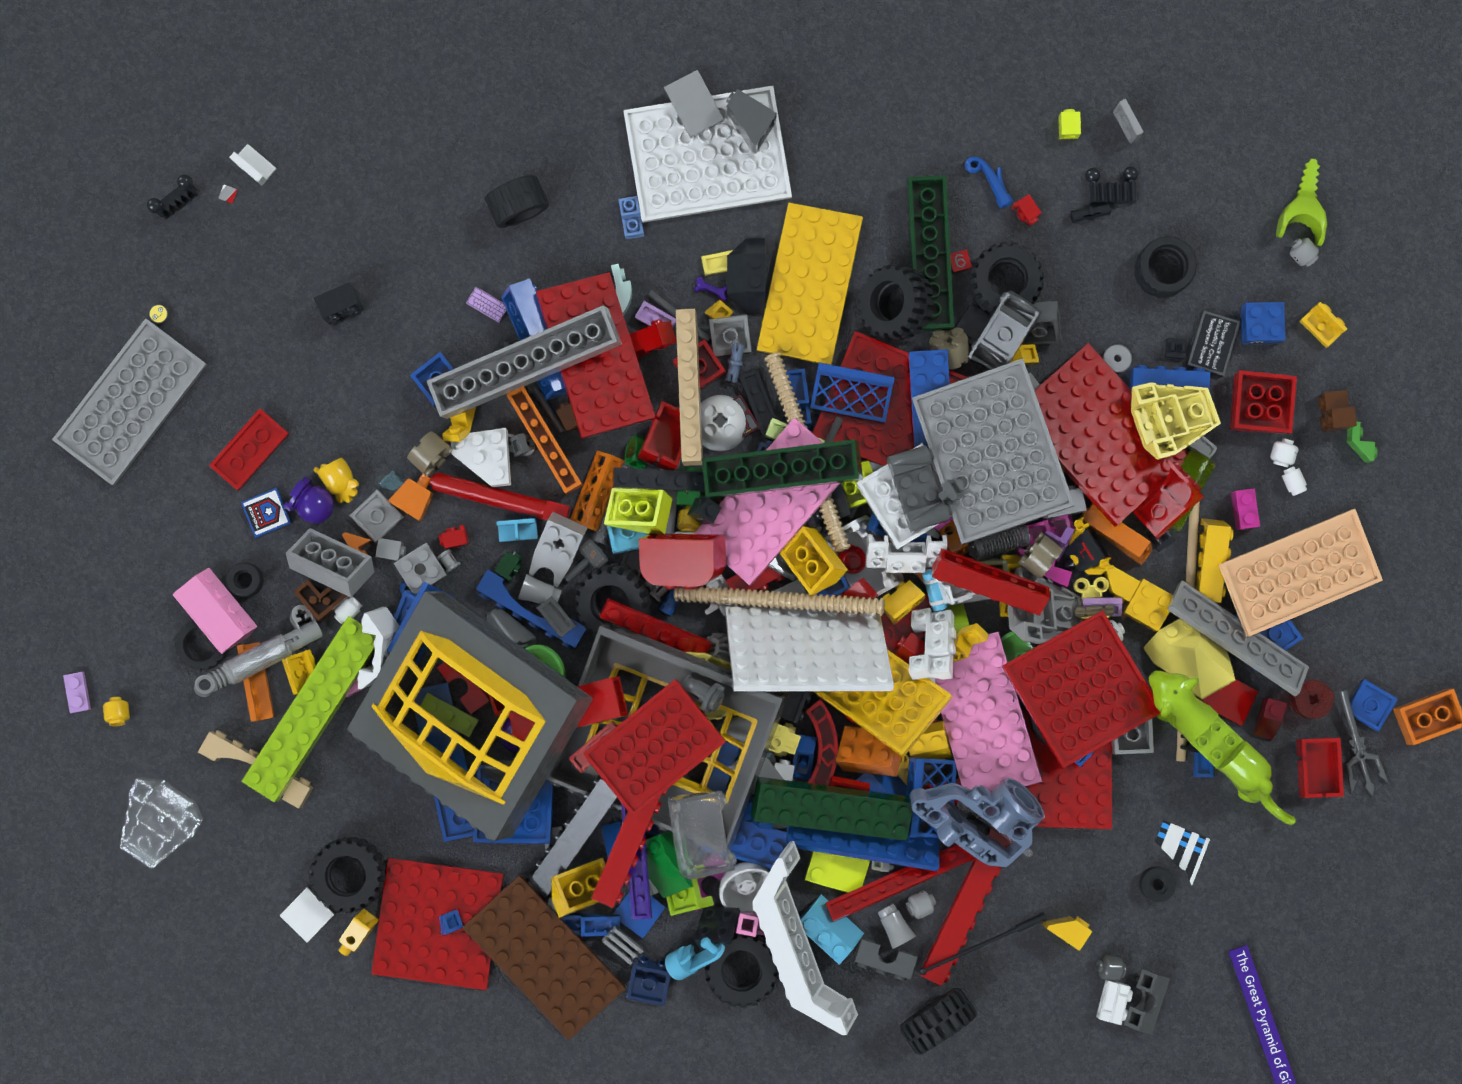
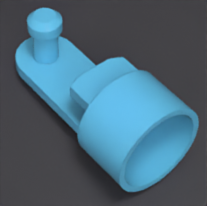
M708 937L701 940V947L706 949L698 954L694 952L693 945L682 946L666 956L665 966L667 972L672 978L683 980L696 973L698 969L719 959L725 950V946L721 943L714 945Z

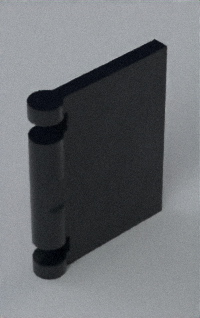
M971 304L955 328H962L968 337V345L972 346L975 341H978L992 317Z

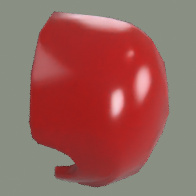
M850 544L851 547L839 552L838 557L848 569L846 573L857 574L866 566V554L861 547Z

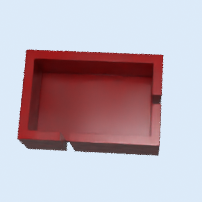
M662 401L655 412V418L651 422L637 458L652 465L656 462V467L663 470L674 471L682 456L680 409Z
M1341 738L1296 739L1297 756L1301 757V760H1297L1299 797H1344Z

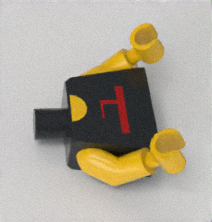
M1081 517L1074 522V533L1070 539L1069 547L1066 549L1070 559L1065 561L1063 566L1070 572L1077 568L1080 573L1101 575L1107 570L1114 568V565H1109V562L1113 559L1095 530H1085V528L1089 527V523L1084 524V518Z

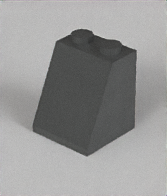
M737 89L735 94L732 92L726 101L728 103L726 106L727 115L751 151L756 154L776 124L777 113Z

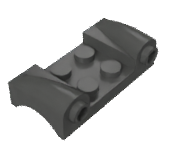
M1011 290L1003 293L999 300L1001 303L980 338L970 347L971 352L968 357L983 364L990 370L1013 361V357L1043 312Z
M926 445L889 456L886 459L910 533L929 526L945 523L950 520V515H952L950 505L942 501L938 495L939 490L930 466L934 455L931 448L928 449Z

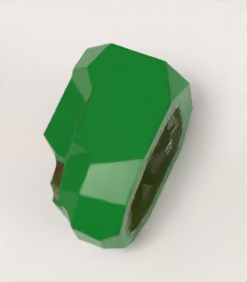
M637 434L629 439L624 456L625 464L636 469H643L648 465L647 462L637 458L644 442L642 435Z

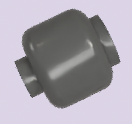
M1107 954L1103 955L1100 960H1097L1096 971L1101 979L1117 982L1125 976L1126 964L1121 957Z

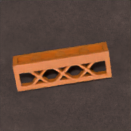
M597 450L570 520L586 526L590 530L598 531L613 488V468H622L624 460ZM606 457L603 465L600 466L601 458ZM597 475V481L593 484V478ZM590 493V499L586 502V496ZM583 511L584 514L581 521L577 520L580 512Z
M261 642L238 645V655L261 644ZM266 669L243 680L251 722L275 718Z

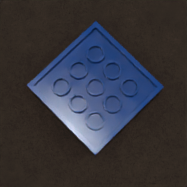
M480 765L477 769V779L491 790L496 791L499 785L486 778L484 773L485 765ZM545 780L513 837L491 841L484 836L485 833L481 830L474 829L473 842L551 844L554 785L550 784L549 780Z

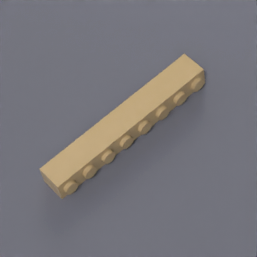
M695 309L676 310L681 454L684 466L702 465L703 458L697 313Z

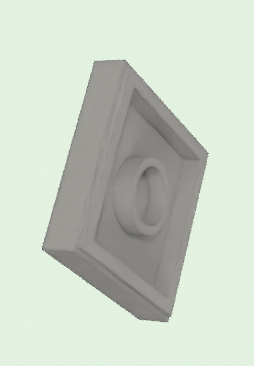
M1124 99L1118 103L1113 114L1129 143L1133 144L1143 134V130L1127 100Z
M378 489L349 515L375 543H378V538H383L404 518Z

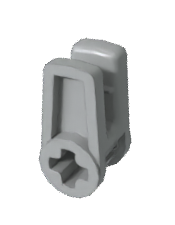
M1202 436L1186 447L1204 459L1211 458L1217 450V447L1205 436Z

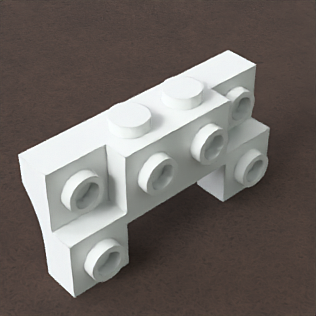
M868 535L866 568H886V573H925V568H932L941 548L947 550V537L942 535V541H931V536H927L926 546L925 542H909L896 550L893 543L888 541V536H884V541H873L872 535Z
M931 608L913 610L911 627L914 633L926 631L925 654L909 658V674L912 680L920 678H938L942 680L953 678L956 630L954 628V614L952 610L932 612Z

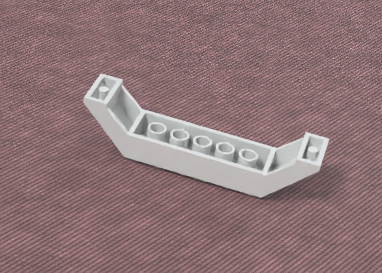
M790 841L777 858L755 896L753 910L759 918L760 928L765 934L766 944L771 950L773 963L777 966L779 979L784 985L786 998L790 1001L791 1006L839 1034L847 1035L858 1013L852 998L844 997L823 982L786 882L787 877L800 860L795 842Z

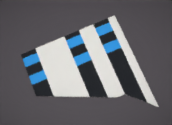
M1163 820L1155 842L1182 870L1186 871L1192 885L1210 839Z

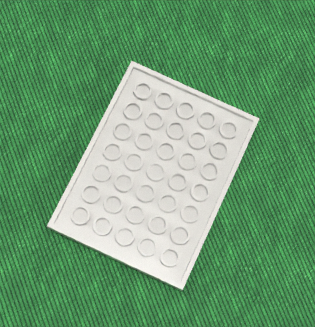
M773 86L742 91L777 113L776 124L756 154L751 151L727 115L726 106L728 103L726 101L731 93L712 96L724 121L691 139L671 102L623 110L642 223L792 198Z
M725 607L734 691H893V678L881 616L879 614L873 615L871 613L867 615V613H864L863 615L861 612L849 614L848 611L846 613H843V611L837 613V611L831 612L830 610L828 612L824 610L820 612L818 609L816 611L812 609L807 611L800 608L798 610L794 608L788 609V607L786 609L782 607L779 609L776 607Z

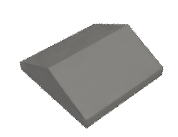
M747 314L709 319L712 347L715 356L730 355L733 342L745 345L743 353L751 352Z

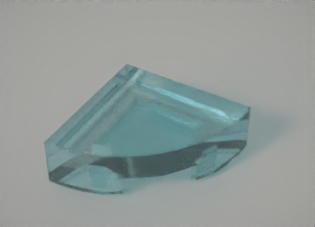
M391 471L378 484L388 490H398L403 485V482L394 471Z

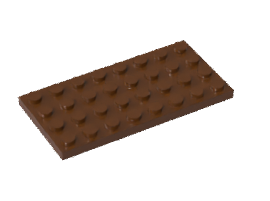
M520 874L462 927L568 1041L626 988Z

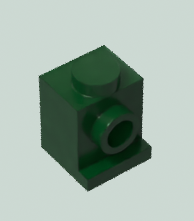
M514 551L512 553L506 552L494 571L512 582L514 579L511 577L512 574L516 575L522 566L520 565L522 556Z

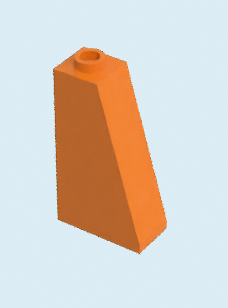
M1094 504L1090 508L1087 507L1086 511L1083 512L1084 524L1089 523L1090 529H1094L1098 535L1141 566L1153 551L1151 541L1122 522L1114 527Z

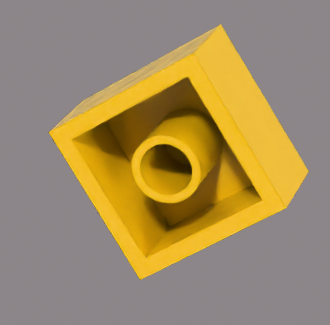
M1140 579L1141 583L1131 601L1125 604L1122 614L1153 632H1157L1170 612L1167 608L1173 595L1145 579Z

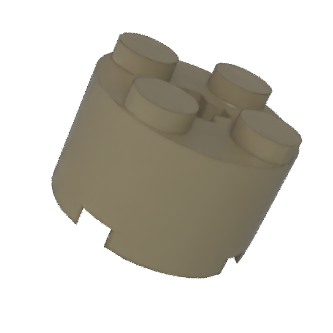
M954 328L953 330L937 329L933 331V335L929 340L930 350L948 349L949 369L959 368L961 363L969 361L968 337L962 328Z
M433 431L427 433L420 440L421 443L417 447L414 446L407 457L426 477H429L434 472V468H441L446 462L444 458L453 450Z
M1040 532L1035 538V542L1032 545H1028L1018 561L1021 566L1037 578H1042L1046 574L1054 560H1057L1063 551L1058 544Z

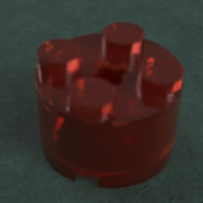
M1305 680L1300 693L1297 696L1290 694L1289 701L1292 710L1298 716L1318 719L1330 712L1334 702V694L1321 681ZM1309 696H1313V703H1310Z

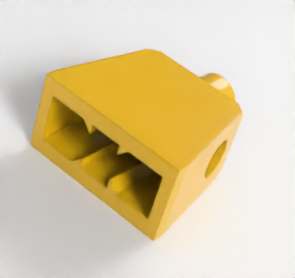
M365 909L358 913L339 939L340 943H342L339 952L345 956H349L351 951L355 952L366 940L379 919Z

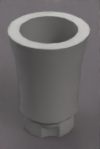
M526 574L518 599L542 604L552 596L558 603L562 590Z
M894 903L878 911L881 918L880 921L888 935L892 949L916 937L900 911L896 909Z

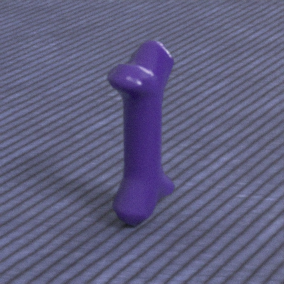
M702 277L696 278L697 285L694 288L696 293L704 290L717 295L722 302L727 300V286L717 288L707 284Z

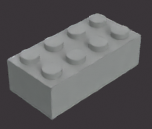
M311 528L286 552L290 569L349 597H352L375 572L371 556Z

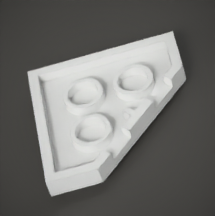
M506 428L473 432L461 442H451V447L453 448L451 454L490 486L511 485L508 430Z

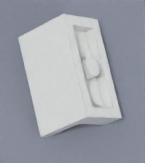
M248 144L239 154L233 152L229 157L260 185H263L277 169Z

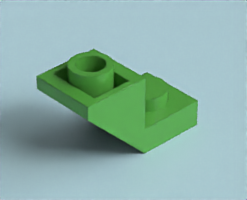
M1356 422V427L1347 430V443L1365 463L1373 462L1374 458L1377 457L1375 442L1360 441L1363 435V428L1360 427L1361 422Z

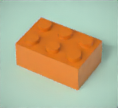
M1446 688L1393 708L1407 745H1416L1462 728V708L1454 689Z
M845 726L836 762L842 771L897 777L902 756L864 728Z

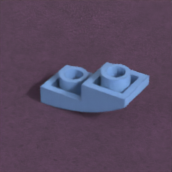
M633 196L619 199L625 239L644 237L638 197Z

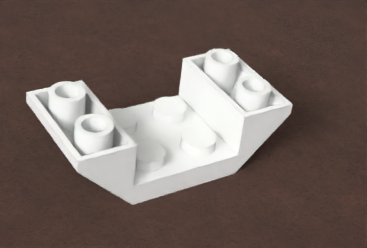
M387 607L366 612L362 618V632L376 635V638L374 640L375 654L372 665L359 670L357 676L358 689H364L373 684L390 654L387 648L395 636L399 624Z

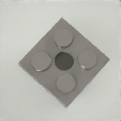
M428 543L423 544L394 563L411 592L416 595L424 582L436 585L441 579L448 576Z

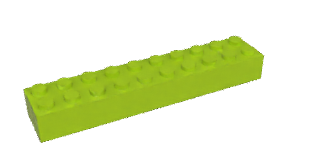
M350 616L347 617L241 781L271 801L279 802L356 682L359 670L366 667L375 653L374 640L376 635L363 633L362 623Z

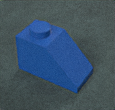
M799 735L801 738L793 759V765H795L793 778L810 780L814 765L817 737Z

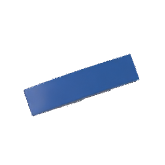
M571 913L561 917L581 937L605 936L614 926L620 929L619 915Z

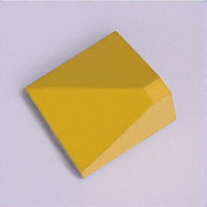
M721 300L705 311V314L711 319L730 317L733 313Z

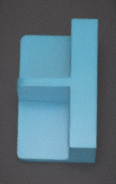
M535 518L497 521L499 542L538 539L537 520Z

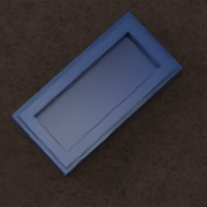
M1194 752L1193 777L1214 778V766L1201 753Z

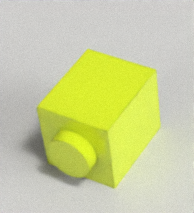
M1066 109L1059 115V139H1078L1081 135L1080 112H1075L1074 109Z

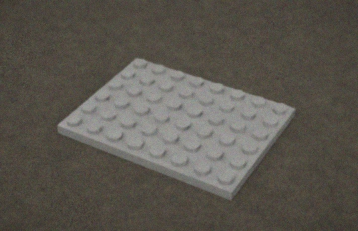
M1023 359L912 398L928 447L933 452V462L941 484L947 480H955L964 494V497L959 500H947L951 507L952 517L962 545L1075 506Z

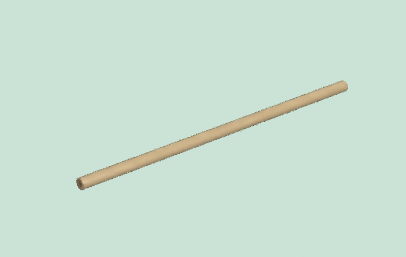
M1200 501L1189 510L1186 583L1194 589ZM1178 731L1176 761L1186 762V751L1180 749V746H1185L1187 740L1180 738L1181 733Z

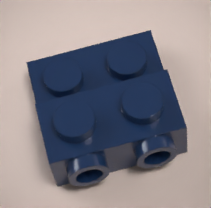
M647 956L635 957L626 999L665 1006L670 981L665 960L661 959L656 962L651 961Z

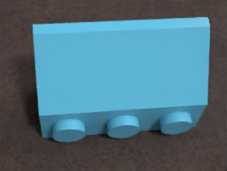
M820 894L802 914L800 920L806 935L840 965L854 949L864 932L847 917L833 922L825 905L828 900Z

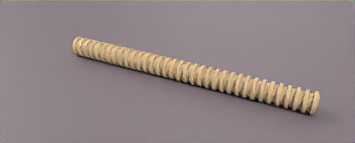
M773 353L766 356L764 360L767 362V367L770 368L768 371L771 373V378L774 379L772 382L776 385L775 389L778 390L777 395L780 396L779 401H782L783 412H786L787 423L796 418L804 425L805 420H802L801 409H798L799 403H796L797 398H794L795 392H792L791 381H788L787 370H784L785 364H782L781 353ZM831 494L820 506L819 512L823 514L821 517L825 520L823 523L827 525L825 528L829 531L827 533L828 536H831L830 541L833 542L832 547H835L834 552L839 553L849 549L851 546L847 543L848 539L845 538L846 533L843 532L844 527H841L842 522L839 521L840 516H837L838 510H835L836 505H833L834 499H831Z
M677 586L674 589V599L676 602L679 600L685 602L687 600L689 603L691 601L693 603L697 601L699 603L705 602V604L709 602L714 604L716 602L718 605L720 603L723 605L727 603L729 605L734 604L735 606H738V604L744 606L746 604L747 607L750 605L756 607L758 605V607L764 606L768 608L770 606L774 608L775 606L777 609L780 607L786 609L788 607V609L794 608L798 610L800 608L807 611L810 609L816 611L818 609L820 612L822 610L828 612V610L831 612L837 611V613H840V611L846 613L848 611L849 614L861 612L863 615L864 613H867V615L873 613V615L879 614L880 616L884 614L885 608L883 598H880V600L877 598L871 599V597L859 599L858 596L856 598H853V596L847 598V596L841 597V595L829 597L828 594L817 596V594L810 595L808 593L805 595V593H801L800 595L798 592L787 594V592L781 593V591L777 593L771 591L770 593L768 590L757 592V590L751 591V589L747 591L742 589L740 591L739 588L735 590L730 588L728 590L727 588L722 589L718 587L716 589L709 586L706 588L700 586V588L696 587L690 590L684 589V586Z

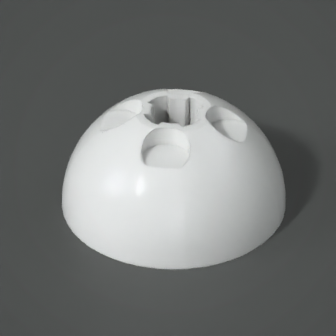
M714 395L701 402L702 445L713 451H727L735 448L743 441L742 434L745 429L746 418L741 406L732 400L734 398L726 395Z
M749 862L739 863L731 867L724 874L720 882L719 896L724 907L739 908L741 912H754L753 900L770 871L763 866Z

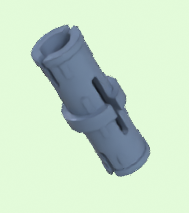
M733 342L731 357L728 359L729 367L726 381L738 382L740 366L743 364L741 360L745 347L744 344Z

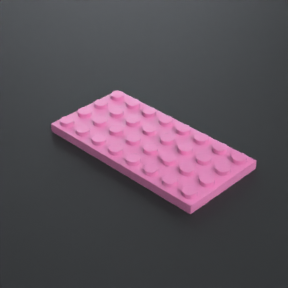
M794 418L767 450L820 444L823 442ZM840 483L727 496L719 504L722 508L714 524H702L694 534H724L726 564L748 585H752Z
M999 632L989 634L987 641L973 645L968 658L956 662L953 661V678L944 680L935 678L936 684L953 697L941 711L961 785L971 790L976 785H982L992 792L1007 777L1015 779L1025 787L1042 782L1017 692L1002 668L1008 661Z

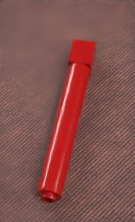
M440 472L432 475L429 486H432L433 491L548 521L552 512L568 518L571 509L567 505Z

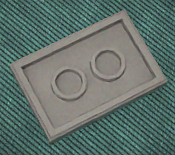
M698 70L664 87L690 139L724 121Z

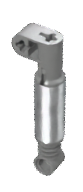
M305 605L295 606L290 614V621L295 630L285 635L279 634L223 663L220 670L218 668L215 669L216 672L212 671L211 674L199 676L194 684L195 693L200 697H207L217 691L218 688L221 689L222 685L225 687L227 686L226 683L236 684L259 671H263L271 667V665L291 656L292 652L323 637L314 616ZM298 612L300 615L304 614V622L307 620H310V622L299 627V624L301 623L302 619L300 617H296ZM207 682L210 688L208 690H201L199 683Z

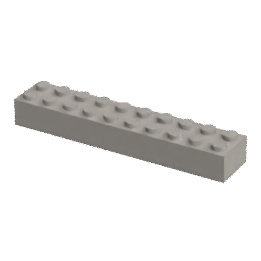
M600 306L427 380V384L440 417L448 419L622 345L609 309L605 306Z

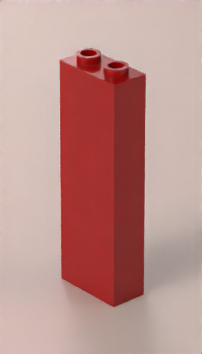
M620 676L577 686L594 698L577 728L628 715ZM511 711L508 716L512 726L511 734L525 741L535 722Z

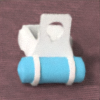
M927 569L925 573H922L929 603L933 611H942L948 607V603L951 605L955 604L954 601L960 603L971 599L975 595L972 591L958 588L950 583L933 578L932 569Z

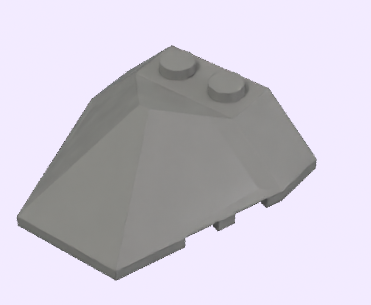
M1023 567L1016 568L1015 575L1048 586L1050 590V599L1040 616L1007 604L1009 629L1020 639L1026 642L1041 644L1083 621L1080 617H1076L1075 612L1076 607H1082L1080 596L1063 586H1056L1049 578H1037Z

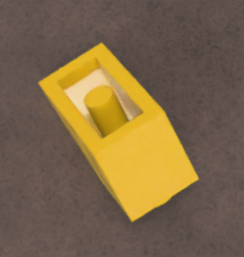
M1116 567L1104 572L1105 578L1109 581V592L1114 595L1113 598H1122V604L1124 601L1126 603L1130 602L1141 581Z

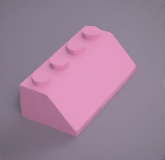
M210 568L195 575L173 594L221 654L247 639L258 627Z

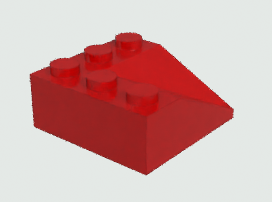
M1241 370L1234 373L1229 430L1292 434L1297 376Z

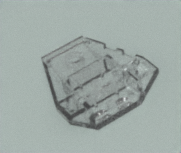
M139 776L129 792L128 798L130 799L125 813L127 817L125 825H123L120 848L152 869L190 839L198 830L203 817L196 802L164 780Z

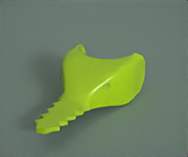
M1311 159L1305 164L1307 169L1303 171L1305 176L1301 178L1303 183L1299 184L1301 190L1297 191L1298 196L1284 208L1279 217L1276 237L1282 238L1288 224L1294 222L1302 223L1311 228L1315 235V245L1321 247L1325 240L1327 218L1326 212L1317 200V194L1315 193L1318 189L1315 184L1318 183L1316 177L1319 175L1317 170L1320 166L1317 164L1316 159Z

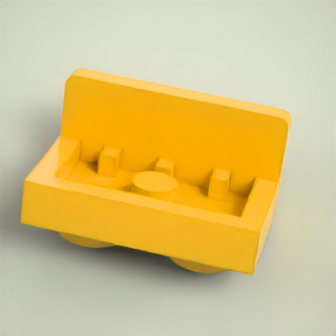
M1321 302L1316 304L1300 320L1325 348L1329 347L1347 330L1344 321L1339 317H1335L1331 313L1330 307Z
M310 649L282 660L293 695L299 693L316 667L315 658Z

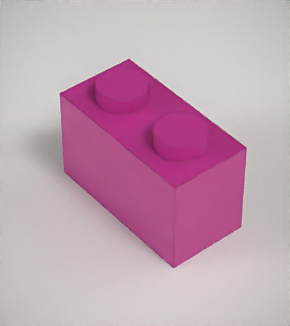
M1255 488L1231 492L1235 529L1244 530L1260 527Z

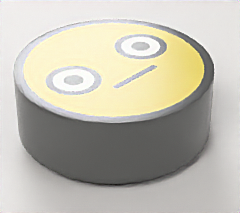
M160 304L152 306L149 311L150 319L156 324H164L170 316L169 310Z

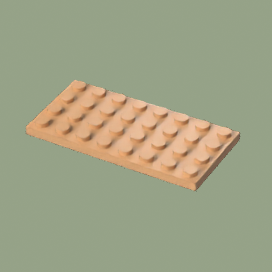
M1351 509L1218 564L1246 637L1383 581L1356 509Z

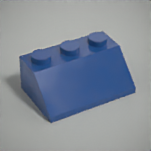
M861 773L854 779L870 783L869 791L906 796L907 786L898 775L893 777Z

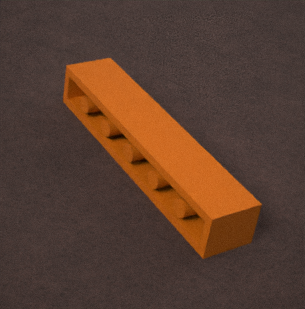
M524 386L508 393V399L565 494L568 495L582 487L583 484Z

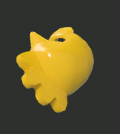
M339 458L329 464H321L320 469L314 467L313 471L318 474L326 486V490L335 495L339 503L344 501L349 503L353 500V496L357 495L356 487L359 486V483L356 479H353L352 471L343 458Z

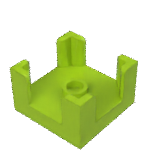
M705 867L688 871L693 887L666 897L671 916L714 905L712 896L701 897L697 881L698 878L707 876Z

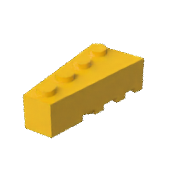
M1201 518L1200 525L1204 526V533L1199 535L1202 552H1199L1197 560L1201 571L1197 570L1195 589L1213 602L1221 603L1222 597H1225L1226 587L1223 586L1224 578L1218 564L1230 559L1231 549L1229 548V541L1233 539V529L1224 520Z

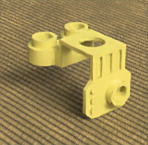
M1086 578L1075 580L1073 587L1076 592L1082 593V607L1083 598L1102 597V592L1107 591L1109 581L1106 578H1096L1093 581V585H1090ZM1099 581L1103 583V588L1101 589L1097 587ZM1079 582L1084 584L1083 589L1078 588ZM1080 617V619H1085V620L1089 618V617Z
M785 722L783 726L778 724L769 748L770 751L774 752V755L779 757L786 756L787 753L795 755L801 736L795 734L796 727H793V724Z

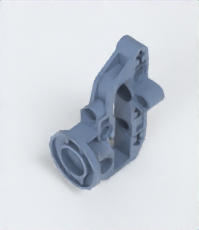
M1009 777L1004 779L992 792L982 785H976L971 790L955 783H949L926 790L917 788L910 793L912 810L937 830V835L943 844L950 847L955 842L975 858L989 866L1008 867L1032 845V829L1045 818L1044 811L1034 795L1020 782ZM950 800H959L992 824L1000 833L1007 835L1014 841L1008 847H1004L989 835H984L977 829V826L960 815V810Z

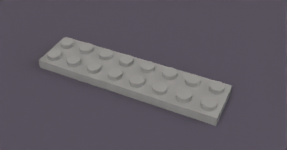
M1184 581L1177 585L1167 610L1293 696H1297L1300 693L1309 666L1260 633L1246 637L1240 619Z

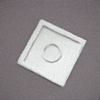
M309 887L280 915L306 942H309L335 915L330 908L328 909L324 906V902L317 900V895Z

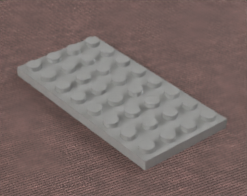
M145 318L52 440L112 486H115L200 376L207 364Z

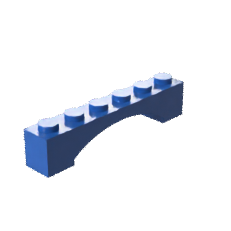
M487 569L476 588L480 592L479 596L487 601L489 598L495 600V605L503 610L507 607L513 611L511 615L520 620L524 617L529 620L528 625L537 630L541 627L546 630L544 634L552 639L558 637L563 640L561 644L569 649L572 646L578 647L587 631L582 624L571 619L576 627L560 638L546 619L531 613L512 597L504 584L506 581L504 578Z

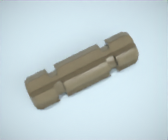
M1106 605L1105 607H1076L1075 609L1076 617H1090L1102 610L1106 616L1114 615V607L1112 605Z

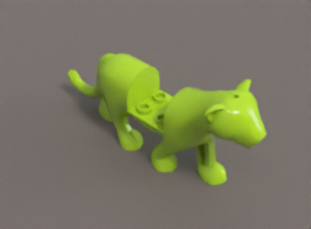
M1163 671L1152 672L1149 676V684L1153 691L1154 704L1161 712L1156 717L1162 721L1169 722L1213 766L1225 774L1237 788L1238 796L1242 800L1249 803L1261 801L1263 806L1276 818L1288 825L1295 824V817L1283 811L1270 796L1273 785L1270 781L1271 766L1267 760L1247 741H1244L1211 706L1195 697L1192 689L1199 682V678L1189 679L1183 674L1166 673Z

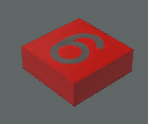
M967 249L950 254L953 273L972 268Z

